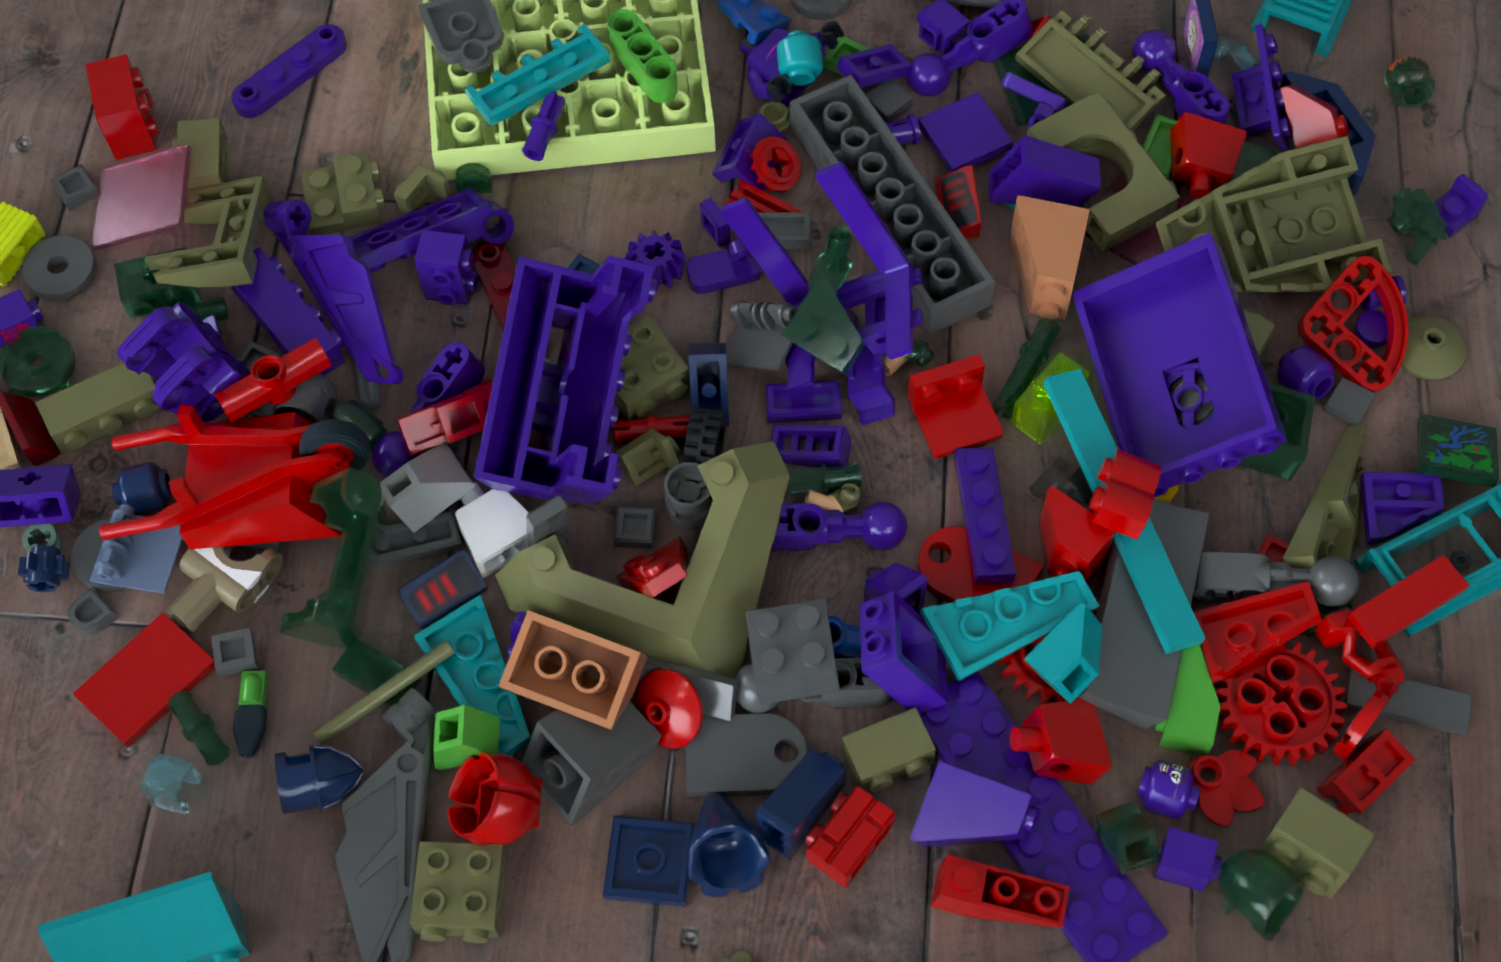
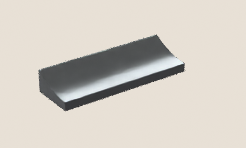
M1154 498L1149 518L1191 606L1210 513L1180 507ZM1113 540L1096 618L1103 625L1099 675L1078 695V698L1142 729H1147L1168 719L1182 650L1165 654Z

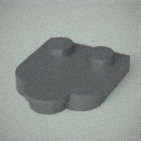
M433 0L418 5L434 50L442 62L447 64L459 63L462 69L470 73L482 72L491 65L493 59L492 52L498 50L502 45L503 33L490 0Z

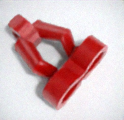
M1364 603L1357 605L1356 607L1353 608V610H1355L1356 608L1360 607V606L1363 605ZM1348 608L1330 614L1316 625L1314 632L1326 649L1344 644L1341 662L1365 677L1369 682L1375 681L1378 689L1381 688L1390 695L1398 691V685L1402 684L1405 675L1401 670L1402 663L1388 640L1374 648L1379 660L1373 663L1355 653L1356 638L1362 637V635L1347 618L1351 609Z

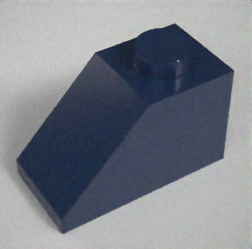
M726 343L689 344L691 414L694 407L726 412L725 426H729Z

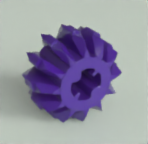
M654 229L649 237L639 233L637 237L638 242H629L627 247L628 253H626L624 259L654 266L652 279L657 280L656 292L659 289V285L662 284L671 289L673 279L681 280L683 275L682 268L686 265V257L682 252L680 241L672 240L669 231L662 236H658Z

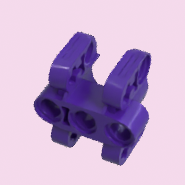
M179 301L172 308L165 306L152 312L123 341L117 351L119 358L128 370L134 371L138 375L145 372L157 379L152 396L155 400L154 402L164 411L170 410L177 414L180 405L193 406L203 423L211 422L224 413L214 394L251 374L245 364L240 360H236L222 344L221 336L209 322H203L190 307Z

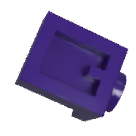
M1461 174L1456 178L1448 192L1427 207L1423 216L1446 236L1451 238L1479 216L1488 199V194L1479 184L1470 180L1466 175Z

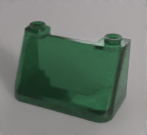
M352 468L344 469L314 483L310 500L312 503L320 504L325 510L327 518L325 519L324 526L342 531L329 590L319 595L317 600L313 598L307 600L306 606L302 611L284 614L280 629L281 634L332 648H345L354 645L363 633L387 525V510L379 482L374 476Z

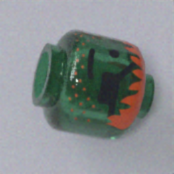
M1402 57L1394 61L1385 73V85L1393 103L1399 107H1418L1431 98L1435 90V80L1427 62L1420 57Z

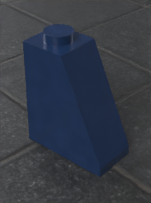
M812 748L756 811V830L764 843L790 861L845 785L846 770L843 768V763L837 757L828 752L821 754Z

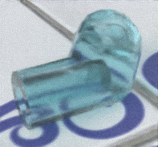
M1226 36L1218 37L1219 41L1214 55L1216 59L1223 60L1229 54L1243 70L1260 65V62L1245 44Z

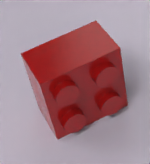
M127 54L85 64L95 117L115 160L157 150L154 136L159 135V129L154 115H149L150 109L154 108L149 89H142L145 85L139 66L132 67Z

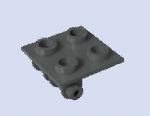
M743 300L733 304L731 316L740 325L726 350L727 366L780 370L809 312L808 309L795 308L790 303L777 305L772 302L764 303L761 301L755 302L754 305Z

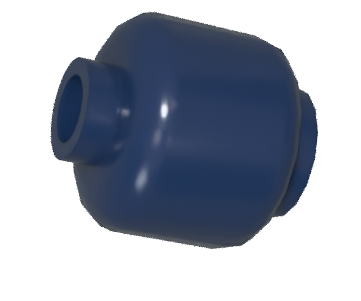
M153 462L122 468L118 475V482L112 484V492L116 504L133 507L135 509L134 515L164 509L167 500L173 496L169 486V481L171 480L168 471L165 468L160 469Z

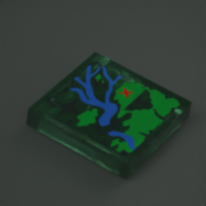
M1420 413L1417 421V472L1495 487L1499 479L1496 428Z

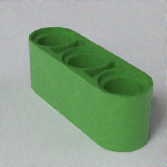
M628 9L614 11L608 18L609 41L612 51L651 100L658 103L671 101L675 98L678 88L674 61L637 14Z

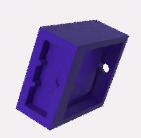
M894 591L859 604L862 672L906 710L916 707L920 714L947 704L945 656L924 618Z

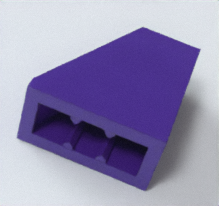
M1024 135L989 171V202L1016 204L1017 196L1020 195L1071 206H1082L1101 187L1102 176L1100 174L1099 158Z
M939 761L910 839L924 847L1024 840L1027 831L1033 832L1040 816V808L1036 807L1038 800L1029 793Z

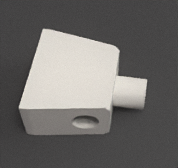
M473 482L476 487L461 498L465 506L455 512V517L477 571L483 579L505 566L517 553L528 547L526 516L529 512L507 491L492 489L484 494L480 486Z

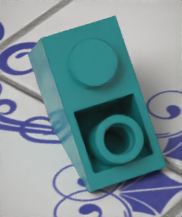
M1080 602L1035 646L1024 660L1049 686L1071 704L1099 675L1103 625L1087 606Z

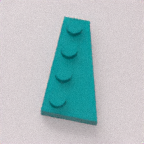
M1080 571L1031 582L1028 585L1011 589L1005 588L993 593L958 599L954 602L938 606L921 608L920 613L959 682L1048 635L1080 602L1085 604L1090 611L1097 609L1099 604Z
M481 595L414 635V639L424 655L445 640L451 645L455 654L434 667V670L459 706L467 705L500 717L499 753L511 756L529 744L531 737L516 694L498 687L506 666Z

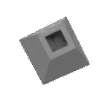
M446 442L410 460L377 485L389 507L413 533L431 522L437 515L476 487Z

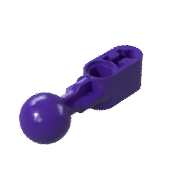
M1004 0L974 19L968 25L965 37L956 42L952 50L940 57L936 54L926 53L916 57L910 63L912 66L907 75L910 88L922 96H936L947 88L950 82V73L960 66L971 65L977 60L981 62L995 61L1027 41L1033 34V25L1025 1Z
M1149 30L1142 33L1134 42L1132 57L1134 59L1140 56L1144 59L1142 71L1149 73L1156 69L1161 73L1163 85L1175 99L1174 110L1181 117L1184 112H1188L1226 124L1230 108L1229 101L1205 74L1183 68L1181 64L1179 65L1175 61L1176 45L1172 37L1161 30Z
M454 342L447 345L419 381L416 389L417 402L409 413L464 393L463 390L478 385L485 373L483 363L465 344ZM394 431L382 435L376 441L372 450V461L377 471L383 476L388 477L404 464L418 457L420 452L414 455L408 454L401 432Z
M889 502L871 504L861 515H844L840 510H824L818 505L811 503H784L781 507V517L771 551L810 550L818 544L841 543L845 538H862L873 549L881 551L890 550L898 546L905 538L907 520L902 510ZM799 523H810L816 530L805 531L799 526Z

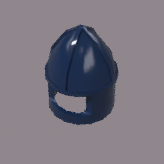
M309 745L310 753L288 756L286 752L275 753L276 778L283 814L315 808L321 810L339 803L357 786L364 772L363 766L352 755L332 746Z

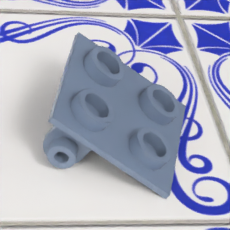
M122 504L119 506V509L113 511L110 523L141 518L142 516L134 515L135 509L133 507ZM180 525L103 540L89 581L91 583L165 594L183 541L179 533Z

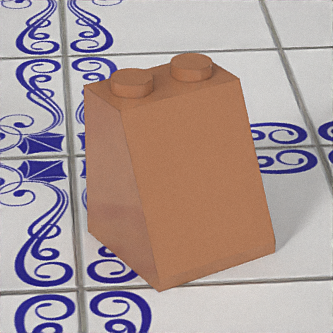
M1020 195L1017 196L1009 242L1030 314L1039 315L1048 320L1059 319L1066 321L1090 209Z

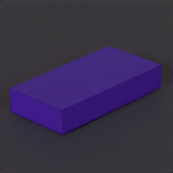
M814 382L812 386L795 392L789 389L788 383L766 384L767 423L842 419L840 382Z

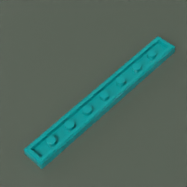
M1081 369L1048 376L1043 385L1093 493L1097 486L1101 487L1103 482L1097 479L1105 457L1112 459L1117 446ZM1148 518L1147 524L1137 540L1116 532L1114 536L1115 544L1165 654L1202 644L1206 638L1150 518Z

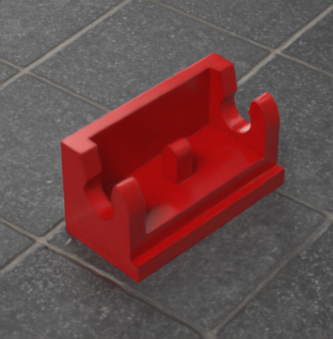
M1385 729L1368 737L1316 790L1324 798L1336 797L1342 803L1338 808V811L1347 815L1356 811L1358 814H1361L1416 759L1388 729Z

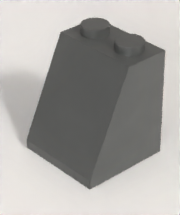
M630 701L613 730L561 710H556L537 721L522 763L529 768L535 778L542 780L541 793L572 826L652 758L662 735L656 730L654 724L646 719Z

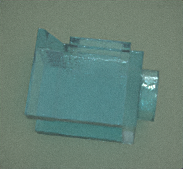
M157 753L155 760H150L140 786L143 788L142 792L150 800L149 805L187 815L190 807L178 796L184 781L199 785L202 777L190 761Z

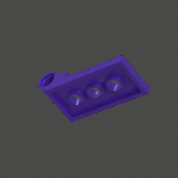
M469 187L354 235L351 238L356 258L369 266L370 273L382 269L386 265L385 262L397 257L405 259L415 255L422 230L453 234L460 232V234L466 236L467 243L482 237L488 243L501 244L511 237L514 231V221L500 204L489 200L484 201ZM499 216V222L494 228H485L486 222L490 217Z

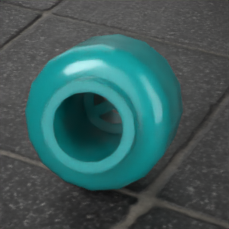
M803 30L790 32L788 37L782 39L777 45L778 70L780 75L787 77L790 84L797 86L811 84L823 70L820 40Z

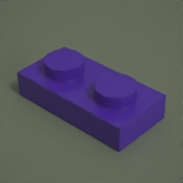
M892 44L840 56L836 68L845 77L852 75L860 88L905 77L908 75L912 65Z

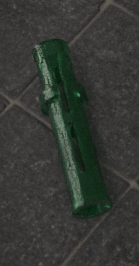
M1039 319L1029 342L1023 343L1019 350L1021 355L1019 360L1015 364L997 399L992 404L996 415L999 414L1001 408L1006 403L1007 406L1001 417L1004 419L1013 418L1014 412L1039 366H1043L1049 358L1048 350L1061 330L1056 322L1045 333L1051 319Z

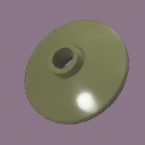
M1421 315L1408 319V343L1401 367L1417 378L1431 381L1443 380L1456 374L1463 366L1467 356L1466 342L1460 331L1448 321L1435 316Z

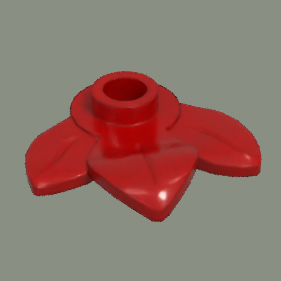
M1228 750L1218 757L1201 755L1192 760L1188 768L1194 773L1193 784L1201 786L1198 797L1199 808L1211 822L1228 828L1232 823L1234 811L1251 812L1264 806L1265 801L1260 790L1248 777L1257 764L1256 758L1247 753L1245 754L1243 751ZM1200 772H1210L1213 775L1214 781H1204L1200 776Z

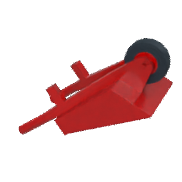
M180 405L176 416L181 424L112 437V446L115 451L165 441L189 444L185 479L180 477L169 481L171 493L177 500V503L164 508L155 515L101 525L99 533L102 540L180 525L179 533L190 550L342 536L345 477L362 470L370 456L368 435L361 427L338 419L322 420L312 424L295 412L237 419L233 422L227 420L203 423L193 406Z

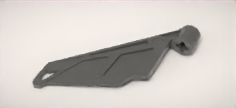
M411 688L398 700L397 704H394L382 715L388 726L406 743L341 804L346 833L334 858L362 962H379L387 944L391 962H409L413 956L415 931L410 925L419 842H423L433 729L437 713L431 704L414 688Z

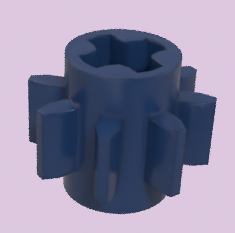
M38 545L32 547L31 551L27 552V557L19 558L18 575L23 576V582L27 583V587L30 590L52 592L57 589V586H60L61 580H68L70 562L65 561V555H61V551L58 548Z

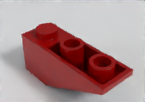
M947 854L937 869L930 907L971 918L1062 928L1070 886Z

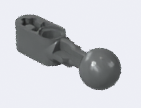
M1203 552L1201 553L1193 596L1208 602H1232L1309 581L1317 602L1325 606L1337 607L1348 603L1355 596L1359 587V577L1356 569L1349 561L1337 556L1324 557L1316 561L1310 569L1291 568L1287 563L1270 562L1268 557L1256 553Z
M861 658L835 659L838 680L846 684V686L840 687V692L800 698L805 703L821 702L833 709L883 707L893 699L862 672ZM752 663L746 664L737 672L734 678L738 679L736 701L741 707L750 712L763 713L773 709L779 703L760 704Z

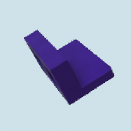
M761 113L739 120L712 174L721 183L740 177L744 182L764 191L766 185L764 183H757L758 176L754 170L750 169L753 159L749 155L754 151L755 144L764 138L774 136L786 141L787 139ZM770 161L767 165L770 168H775L777 163Z

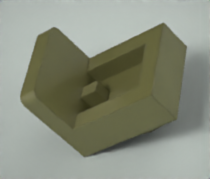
M418 164L408 178L403 179L395 190L394 197L399 214L405 215L421 208L431 195L439 200L450 196L451 191L446 176L438 170H429Z
M653 428L615 452L619 454L618 459L629 481L635 486H638L666 467L672 469L680 464L677 458L680 455V450L671 436L667 435L665 437Z

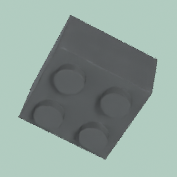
M825 599L745 611L754 681L760 704L840 692Z

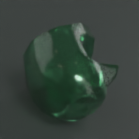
M1259 849L1237 850L1230 854L1222 863V872L1219 876V885L1224 895L1226 915L1237 910L1250 922L1252 928L1262 938L1271 942L1279 933L1281 925L1298 904L1304 892L1305 883L1293 869L1272 854Z

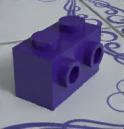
M422 230L414 261L425 300L438 301L445 305H454L455 303L468 305L471 291L475 292L477 289L479 275L478 270L473 269L474 253L473 250L468 248L466 236Z

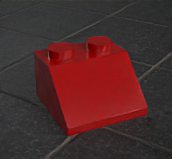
M1052 485L1047 490L1039 521L1047 573L1052 577L1080 571L1088 585L1106 563L1116 532L1092 523V512Z

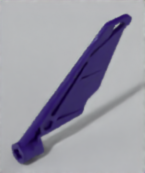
M301 200L270 201L263 213L264 223L273 232V235L277 236L330 323L341 337L343 344L366 381L387 384L402 383L403 371L394 362L369 266L356 258L351 236L305 235L312 218L310 208L305 202ZM378 363L389 370L387 378L382 377Z

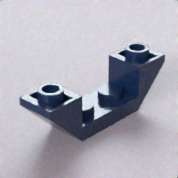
M1292 71L1284 73L1279 89L1295 84L1335 106L1338 109L1339 115L1344 114L1349 130V135L1347 136L1359 169L1347 178L1352 195L1355 196L1365 175L1376 135L1339 84Z

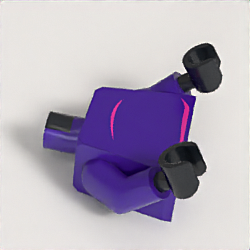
M830 21L824 24L819 32L809 34L820 40L823 57L822 72L825 70V47L828 46L829 49H835L838 45L836 38L845 35L837 21ZM774 29L764 41L755 45L747 40V35L741 43L740 52L748 56L747 81L754 97L758 100H772L775 103L781 102L788 109L790 101L797 99L811 85H792L788 82L786 76L779 73L777 45L782 39L788 37L790 32Z

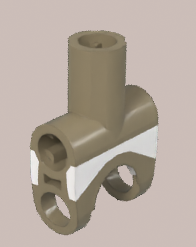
M235 546L190 550L189 548L183 555L179 568L192 578L193 582L166 610L182 627L192 633L221 602L238 614L244 613L258 601L274 581L282 567L283 555L274 548H269L251 559L235 561L230 559Z

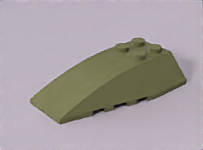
M1348 136L1281 152L1265 163L1254 167L1240 177L1218 187L1204 197L1191 202L1156 222L1165 252L1210 232L1223 250L1237 292H1324L1348 264L1361 256H1370L1376 259L1389 274L1392 273L1382 238L1371 241L1367 240L1347 180L1349 176L1359 170ZM1363 267L1360 269L1359 275L1349 284L1358 283L1366 279V275L1369 272L1367 268Z

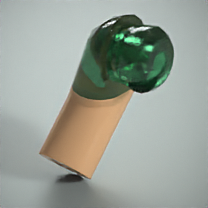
M923 340L913 341L912 353L892 360L886 355L885 375L891 376L906 361L915 359L918 366H925L930 363L934 358V352L929 349L930 344Z

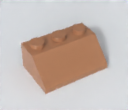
M528 610L498 687L613 730L635 692L648 655Z

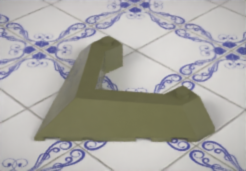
M774 441L734 448L697 466L713 502L687 568V576L683 579L674 605L579 572L567 544L554 534L521 550L495 575L509 609L517 614L520 611H532L639 651L651 658L735 678L737 672L744 665L748 649L749 635L745 611L758 609L768 569L767 563L772 543L774 544L785 491L788 489L791 477Z

